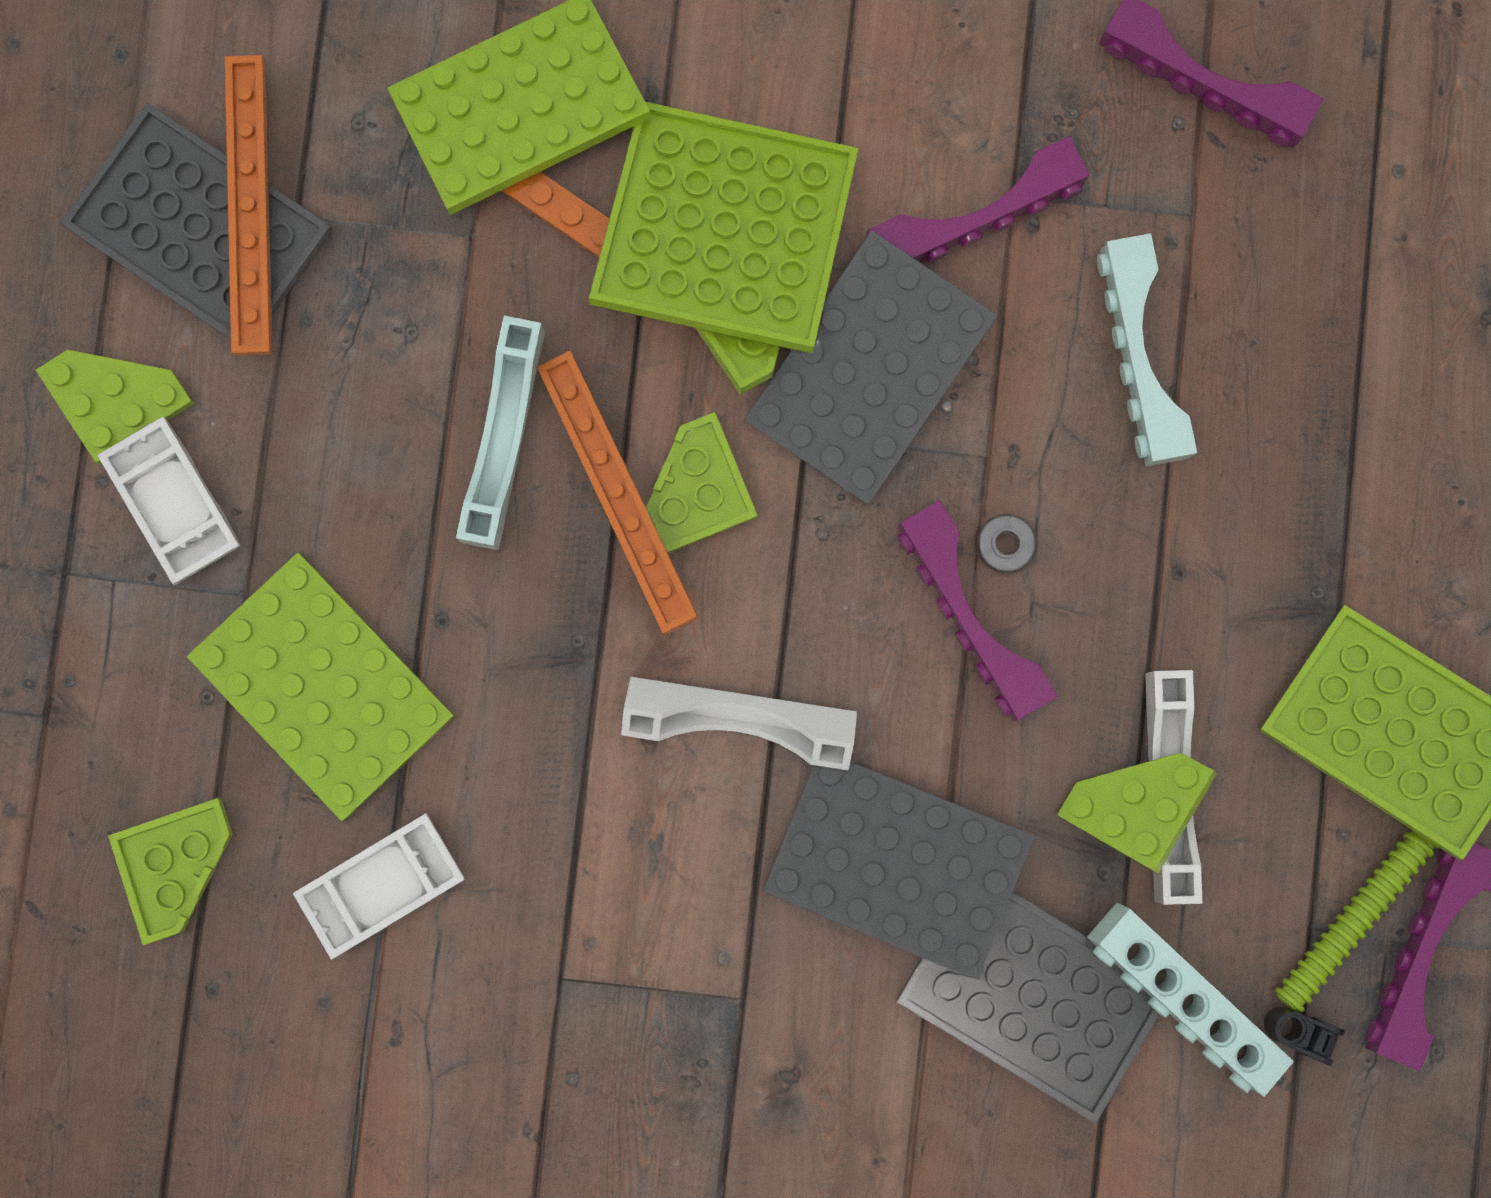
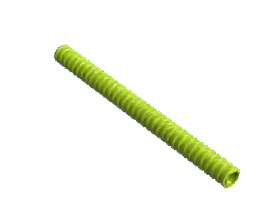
M1413 830L1411 833L1406 832L1403 835L1405 840L1397 842V850H1391L1388 853L1390 858L1382 860V868H1376L1373 871L1375 875L1373 879L1368 877L1366 880L1367 886L1358 889V897L1352 896L1350 899L1352 904L1343 907V915L1337 914L1335 917L1337 922L1328 925L1329 932H1323L1320 935L1322 940L1313 943L1314 950L1312 952L1308 950L1305 953L1307 958L1304 961H1298L1299 968L1290 971L1291 977L1289 979H1283L1282 983L1284 986L1282 988L1277 987L1274 990L1276 996L1290 1009L1302 1014L1305 1011L1303 1005L1312 1002L1311 996L1313 994H1319L1320 990L1318 987L1320 985L1325 986L1328 983L1326 980L1328 975L1334 976L1335 971L1333 969L1336 966L1341 967L1343 965L1341 961L1343 957L1349 958L1351 955L1349 950L1358 947L1357 940H1363L1366 937L1364 932L1373 929L1372 922H1378L1381 919L1379 915L1381 911L1385 913L1388 911L1389 907L1387 904L1396 901V893L1402 894L1404 891L1402 886L1411 883V875L1417 876L1419 873L1417 868L1426 865L1425 858H1432L1434 855L1433 849H1439L1438 846Z

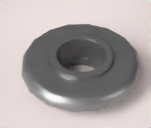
M1001 514L992 517L983 524L978 533L977 549L980 558L987 567L1000 573H1013L1022 570L1031 562L1036 553L1037 540L1033 529L1026 520L1016 515ZM1009 533L1014 536L1017 541V549L1013 552L1014 554L1004 555L998 551L996 539L1000 534Z

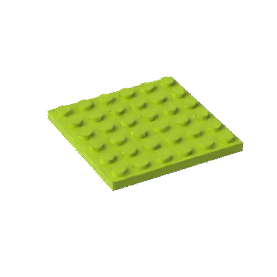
M646 102L652 118L633 128L589 296V305L813 354L859 148Z

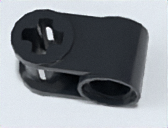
M1284 1007L1273 1008L1264 1019V1029L1270 1038L1297 1050L1302 1055L1332 1067L1333 1060L1331 1055L1338 1037L1344 1036L1345 1030ZM1286 1018H1291L1293 1022L1292 1030L1289 1034L1282 1036L1280 1025Z

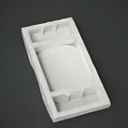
M161 417L97 455L173 585L180 583L240 547L239 541L223 510L207 488L192 457L165 417Z
M425 813L295 891L293 895L332 960L465 880V877L430 817Z

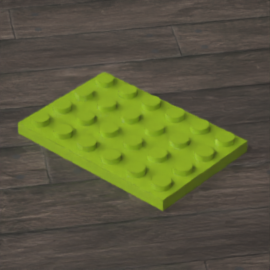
M568 0L387 87L450 215L652 118L645 100L591 0Z
M299 552L187 656L198 670L342 822L346 821L455 717L441 700Z
M1344 605L1260 729V732L1459 861L1464 860L1491 818V696Z

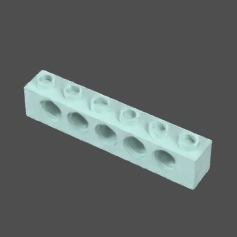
M1116 903L1087 936L1096 946L1093 953L1110 968L1115 963L1124 972L1120 978L1137 993L1143 989L1151 997L1147 1003L1161 1016L1166 1018L1170 1014L1179 1022L1175 1029L1191 1043H1194L1197 1039L1206 1047L1202 1054L1218 1068L1225 1065L1233 1073L1229 1079L1245 1093L1252 1089L1265 1097L1293 1064L1294 1061L1130 908ZM1138 943L1139 951L1137 956L1132 960H1128V949L1133 944ZM1165 969V980L1161 984L1155 985L1156 974L1160 970ZM1192 994V1005L1187 1010H1183L1182 1004L1184 999ZM1216 1020H1220L1219 1030L1215 1034L1210 1035L1211 1025ZM1246 1045L1247 1051L1245 1056L1237 1060L1239 1049Z

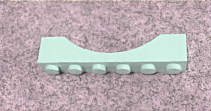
M1149 233L1107 241L1100 250L1101 254L1097 255V266L1100 276H1106L1108 290L1104 294L1107 311L1114 314L1116 326L1112 328V337L1115 348H1121L1124 363H1120V376L1123 385L1129 386L1131 399L1127 401V409L1131 422L1136 421L1139 434V436L1135 437L1137 455L1139 458H1144L1145 467L1189 459L1197 454L1190 416L1179 408L1161 388L1150 367L1144 348L1142 329L1144 305L1150 285L1159 270L1152 235Z
M505 315L503 317L496 349L492 388L484 432L474 472L463 502L456 539L463 544L499 551L545 336L544 328L539 322Z

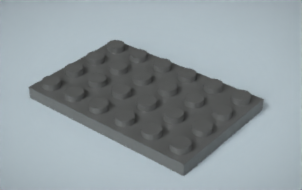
M147 102L60 224L231 340L227 156ZM269 185L271 307L273 315L333 229L329 224Z
M871 231L825 299L813 354L792 349L745 418V421L869 505L998 315Z
M850 762L849 770L814 765L763 892L978 981L1035 836L853 762Z
M1014 892L978 981L920 958L896 998V1002L1095 1124L1159 1016V1013L1147 1003L1151 997L1143 989L1137 993L1120 978L1124 972L1115 963L1110 968L1093 953L1096 946L1085 935ZM1155 979V985H1159L1162 983L1159 980Z

